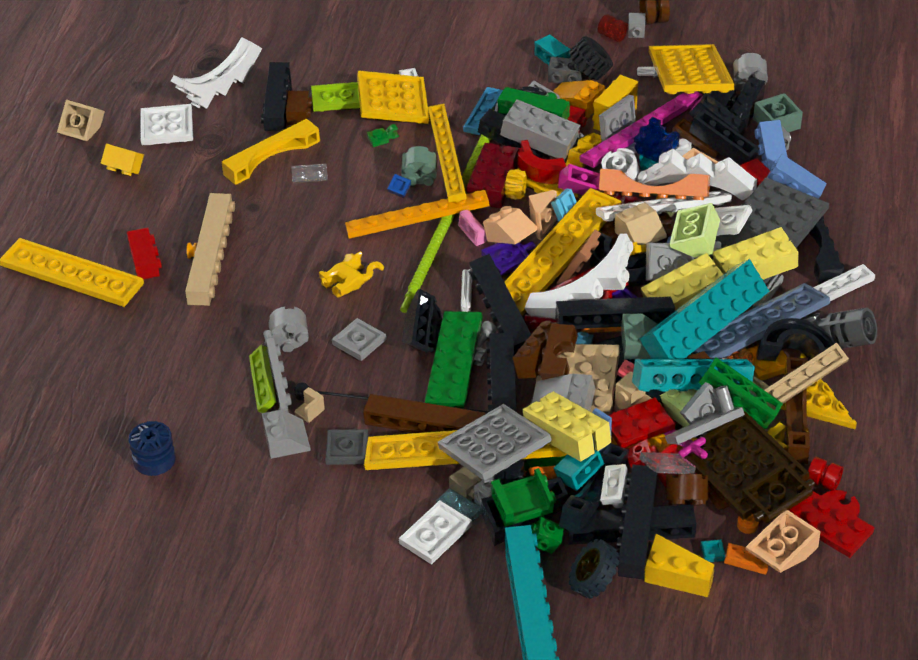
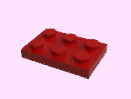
M656 398L608 415L612 418L611 436L618 446L623 448L675 429V422Z

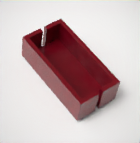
M484 143L468 182L467 194L486 190L489 207L502 208L506 198L504 187L507 173L509 170H515L518 167V148L504 145L500 147L497 144Z

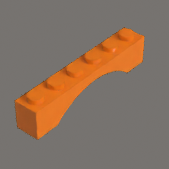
M600 169L599 190L604 191V194L614 195L615 191L622 192L621 195L632 196V192L639 193V196L650 197V193L657 194L658 198H668V195H675V199H686V196H693V200H704V197H709L710 175L689 174L684 179L673 184L649 186L636 182L621 170Z

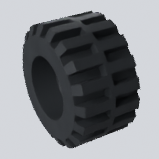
M584 36L569 51L575 65L593 80L598 81L613 67V62L606 50L590 37Z

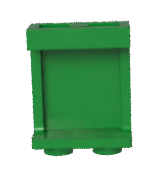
M539 468L534 470V475L504 485H501L499 479L491 481L490 493L505 527L553 513L556 498L553 491H549L547 477L545 474H541Z

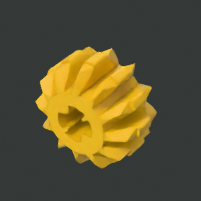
M518 169L509 170L504 187L507 198L516 200L524 197L527 183L525 171Z

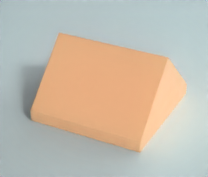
M555 190L529 196L530 218L537 226L538 230L535 231V234L539 240L545 236L557 220L551 202L555 201L557 197V191Z

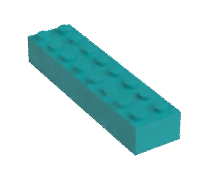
M748 259L732 267L639 339L651 359H685L770 291L751 260Z
M531 525L506 527L505 557L523 660H559V656H556L555 653L557 652L556 639L552 637L554 632L553 622L549 620L548 616L550 615L549 602H546L545 599L547 598L546 585L541 581L544 580L543 568L539 567L538 564L540 563V552L535 547L537 546L536 533L532 534Z

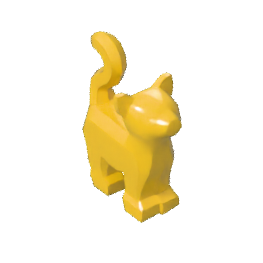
M360 251L356 254H346L344 260L335 264L329 271H320L319 278L325 288L332 287V293L338 298L359 289L366 281L372 278L373 269L383 271L384 265L378 261L372 262L367 266L366 274H361L357 271L364 268V265L361 264L362 252Z

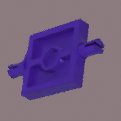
M533 241L525 245L520 243H497L482 249L481 254L482 256L490 254L500 275L503 276L515 271L528 257L527 251L535 249V244Z

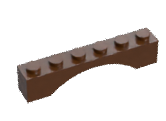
M786 357L784 376L805 364L807 358ZM806 388L785 402L786 451L800 464H808L810 451Z

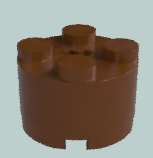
M666 475V500L668 505L685 504V501L689 502V505L693 504V506L706 505V501H708V475Z

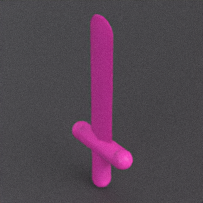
M674 429V430H672V431H669V432H666V433H663V434H664V435H668V434L673 433V432H675V431H677V430ZM699 437L695 441L689 439L680 443L679 445L683 448L679 451V456L683 458L693 452L702 459L707 458L708 453L700 448L706 443V439Z

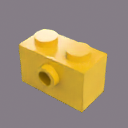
M106 144L100 164L107 165L106 169L115 172L117 169L122 170L121 173L131 176L132 173L139 175L144 154Z

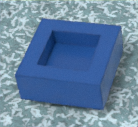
M394 174L387 190L404 198L411 185V180Z

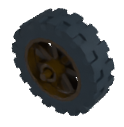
M595 539L594 542L591 541L586 547L584 546L581 549V553L577 554L575 563H572V570L569 572L570 588L589 599H592L593 596H599L601 591L604 592L607 588L606 586L612 582L613 575L617 572L616 566L619 564L617 549L601 539Z

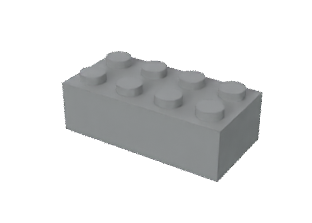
M516 100L503 120L500 135L518 143L528 140L531 148L565 160L569 150L572 149L577 140L580 125Z

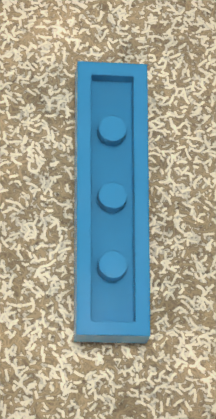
M491 87L486 88L464 124L463 132L480 135L478 133L480 119L489 108L494 110L498 97L503 90Z

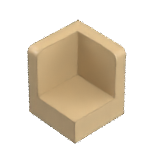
M308 387L303 391L304 403L295 410V415L310 423L325 408L323 395Z

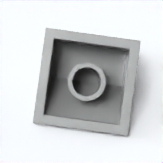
M284 410L262 413L263 427L271 459L311 451L303 419Z

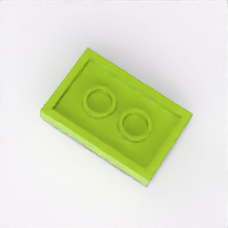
M358 82L311 86L314 112L360 108Z

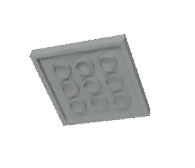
M502 404L437 443L440 450L485 481L520 459L527 457V455L537 449L542 448L551 442L552 439L548 432L505 404Z

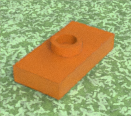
M728 543L724 560L725 564L766 575L768 564L747 551L746 547Z

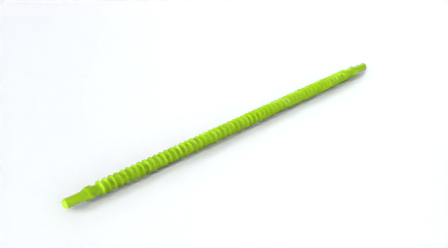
M484 135L480 136L462 175L465 193L483 145L491 140ZM455 214L441 217L430 244L408 286V292L405 294V299L400 308L401 312H407L417 290L421 288L422 282L431 267L432 261Z

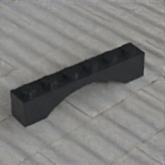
M822 216L809 232L818 244L820 251L816 257L814 274L818 284H822L844 273V265L839 261V253L834 249V241L830 239L829 229L825 227L824 216Z
M612 443L608 445L602 453L604 465L590 478L579 494L571 495L563 505L559 527L571 532L580 533L601 504L600 499L605 466L627 464L628 449Z

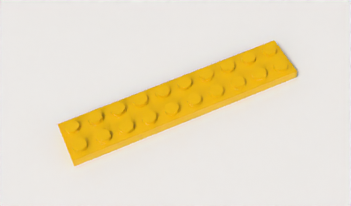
M590 188L507 278L504 283L522 316L527 312L525 305L530 293L545 292L570 264L594 230L599 231L607 222L596 215V208L619 205L621 200Z
M457 430L368 437L364 462L365 470L460 464L440 450L437 443ZM548 443L523 459L561 457L567 454Z

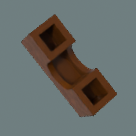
M551 324L550 331L546 333V347L542 350V364L538 366V375L541 376L542 380L569 374L570 368L567 358H560L558 356L564 352L574 353L578 337L574 325Z

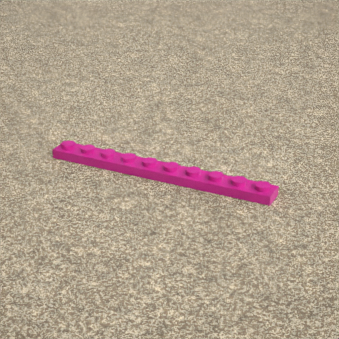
M694 91L692 94H680L580 155V162L594 168L602 162L603 157L608 152H616L617 149L626 148L693 107L703 94Z

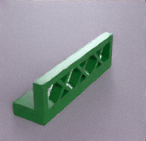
M715 357L708 370L698 382L701 385L705 382L709 383L714 389L727 385L733 406L742 407L743 411H746L764 429L775 419L783 405L782 402L717 357ZM717 366L723 371V373H720L719 371L714 369V367ZM733 379L739 381L740 385H737ZM749 390L756 393L757 397L753 396ZM766 402L775 406V409L769 407Z

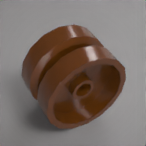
M639 0L640 13H645V25L654 24L655 20L658 23L669 21V0Z

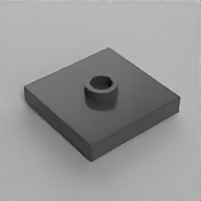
M368 429L328 430L326 465L364 464Z

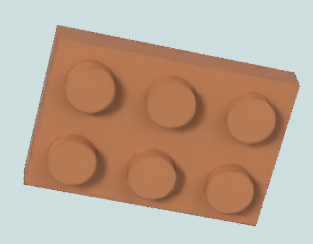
M597 230L592 232L557 281L558 284L575 277V271L578 273L581 270L584 262L586 263L592 255L590 250L594 251L600 243L597 240L601 235L600 232Z

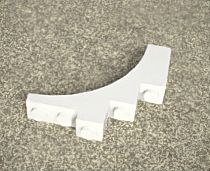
M241 37L231 54L211 72L191 79L180 78L174 75L171 82L177 84L175 88L188 94L186 98L192 100V105L198 108L203 106L207 109L214 95L218 96L220 93L226 96L233 82L239 81L244 84L262 48Z
M674 149L659 156V163L641 171L637 177V182L656 186L680 181L689 174L710 175L711 186L723 189L741 200L748 198L757 188V179L729 157L714 164L702 153L687 160Z
M619 234L615 245L607 256L583 277L558 289L530 293L525 305V310L529 316L555 319L556 301L597 300L602 297L603 290H624L626 283L629 281V272L625 267H627L629 256L633 251V243L628 235Z

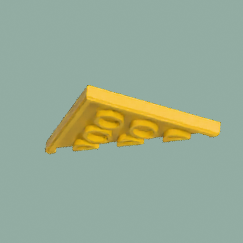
M801 353L800 358H806L805 354ZM820 379L807 387L808 417L856 429L857 422L852 420L847 409L841 401L836 399L834 392L826 382L824 383ZM783 403L780 409L785 410V403Z

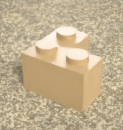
M632 371L616 383L614 412L653 399L633 384Z

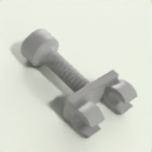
M484 321L480 328L481 334L478 338L474 358L476 360L474 364L482 366L487 358L486 349L481 348L487 337H490V334H494L497 330L496 326L490 321Z

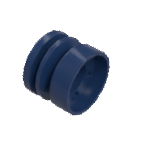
M147 421L133 428L129 434L128 441L135 469L147 476H157L171 469L175 463L176 455L169 427L161 422Z

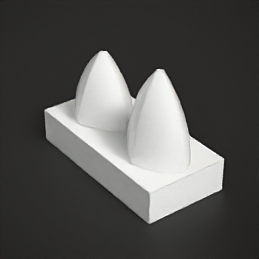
M626 464L605 466L600 499L603 505L612 504L617 509L622 508L628 472Z

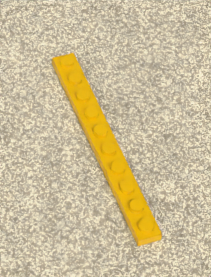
M445 104L429 106L428 111L448 201L459 202L467 199Z

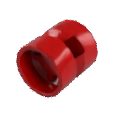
M815 456L808 469L809 479H812L817 486L822 483L823 488L831 491L836 490L844 467L835 463L828 465L826 460Z

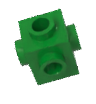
M541 517L536 524L533 523L531 525L532 534L536 533L537 546L535 547L552 554L562 543L564 528L559 527V524Z

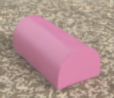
M469 210L460 211L458 226L474 245L484 244L487 241L484 227Z

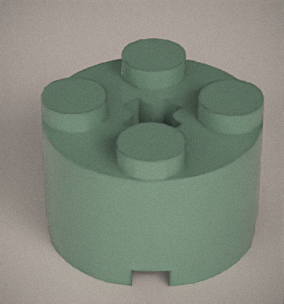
M423 146L409 148L408 152H404L402 155V177L411 180L410 186H415L416 184L432 185L437 176V156L435 152L432 153L428 151L427 147Z

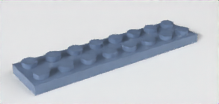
M804 283L738 316L692 353L696 354L705 351L710 359H715V357L722 359L757 340H761L766 329L772 323L786 318L801 319L806 317L810 313L830 304V297Z

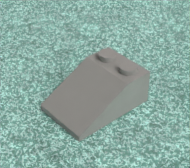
M568 374L537 381L532 403L540 402L541 398L554 391L584 409L591 410L595 393L592 375Z

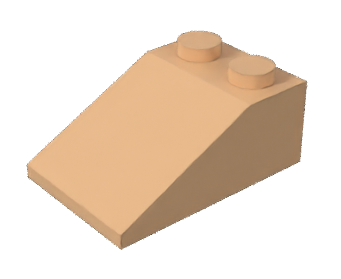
M787 510L746 546V550L781 573L806 560L818 548L820 531Z

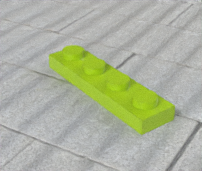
M261 344L249 355L257 411L266 413L275 405L276 397L267 347Z

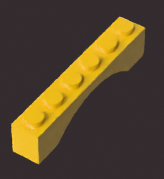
M305 119L223 160V175L233 184L237 185L250 178L256 166L268 157L287 150L307 149L320 142L319 128L308 119Z

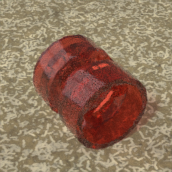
M609 14L604 15L598 24V33L616 42H621L628 32V23L617 20Z

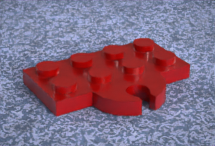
M832 490L823 495L812 491V496L788 510L819 530L820 541L848 558H851L874 533L875 527L858 518L860 504L854 496L851 497L849 504L844 505L840 503V501L845 500L846 491Z

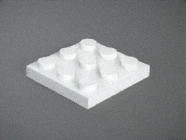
M191 104L141 108L142 145L193 141Z

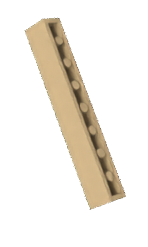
M210 193L185 291L187 305L210 306L211 298L215 297L214 285L218 284L217 273L221 271L220 260L224 258L223 248H226L227 245L226 236H229V224H232V212L235 211V201H232L231 194Z

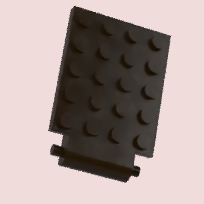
M744 411L743 416L727 422L703 436L706 439V443L700 448L708 453L707 458L702 459L693 452L684 457L697 474H702V476L708 475V485L743 520L753 514L756 522L763 520L765 523H769L813 494L812 487L815 486V483L812 479H809V472L746 411Z

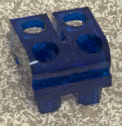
M652 117L649 120V124L642 126L639 129V133L634 137V142L636 143L635 150L639 155L659 163V156L671 149L676 150L679 147L680 133L676 131L672 133L666 132V128L661 126V120Z

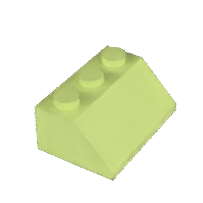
M713 203L677 211L669 244L671 248L694 258L700 257L705 253L708 255L713 254L720 222Z

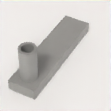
M727 385L715 389L722 411L666 435L667 444H680L743 416V408L733 406Z

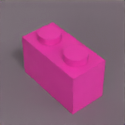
M569 164L560 171L558 188L564 190L572 189L573 193L584 195L590 188L599 191L600 173Z

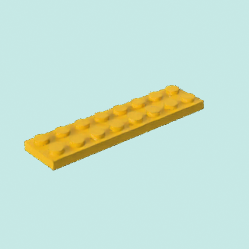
M19 238L0 258V266L122 307L126 306L144 284V280L141 277Z

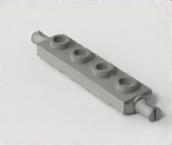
M266 330L263 332L264 344L267 346L279 403L278 410H284L289 413L288 405H291L290 394L285 392V389L288 388L287 379L282 377L281 374L284 372L283 361L278 360V356H281L279 344L275 345L271 331Z

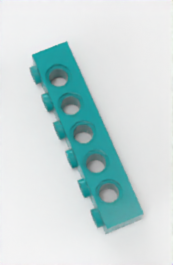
M635 359L632 382L640 391L644 392L652 389L664 392L669 391V389H677L679 391H688V389L699 390L702 385L698 382L714 359ZM720 359L753 382L755 366L748 359ZM717 366L714 367V369H716L720 373H723V371L720 368H718ZM733 379L737 385H740L739 381Z

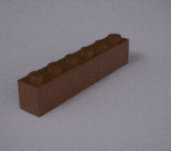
M370 394L363 410L365 425L412 433L459 430L486 414L479 411Z

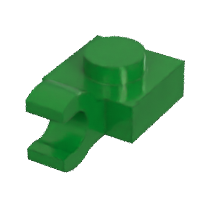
M392 124L386 130L379 128L367 132V137L371 145L377 147L389 143V139L398 138L399 135L396 131L398 128L396 124Z

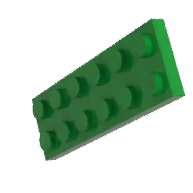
M444 311L425 403L465 408L483 318L482 312Z

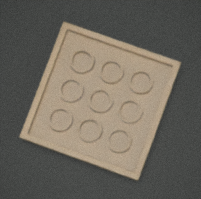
M576 344L574 353L564 352L558 356L560 358H567L570 368L569 374L592 375L595 393L590 412L597 408L607 415L612 413L620 354L619 345ZM537 376L536 383L542 380L541 376Z

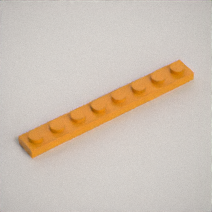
M485 190L475 191L466 194L467 199L459 202H449L448 198L379 215L345 222L350 239L457 214L463 210L470 211L489 206V200Z

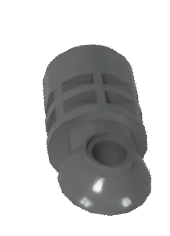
M867 307L830 313L825 319H822L819 313L803 317V320L816 324L825 330L835 343H838L841 349L874 344L877 338L876 319L873 312Z

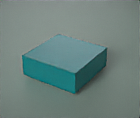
M722 539L700 542L703 559L709 562L725 560Z

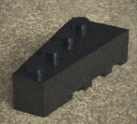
M290 62L269 63L265 103H263V114H261V124H264L265 131L285 130L288 91H292Z
M561 477L548 480V489L553 491L556 498L553 513L506 527L536 524L541 517L548 518L561 511L568 497ZM492 496L482 498L481 515L495 547L505 541L506 527Z

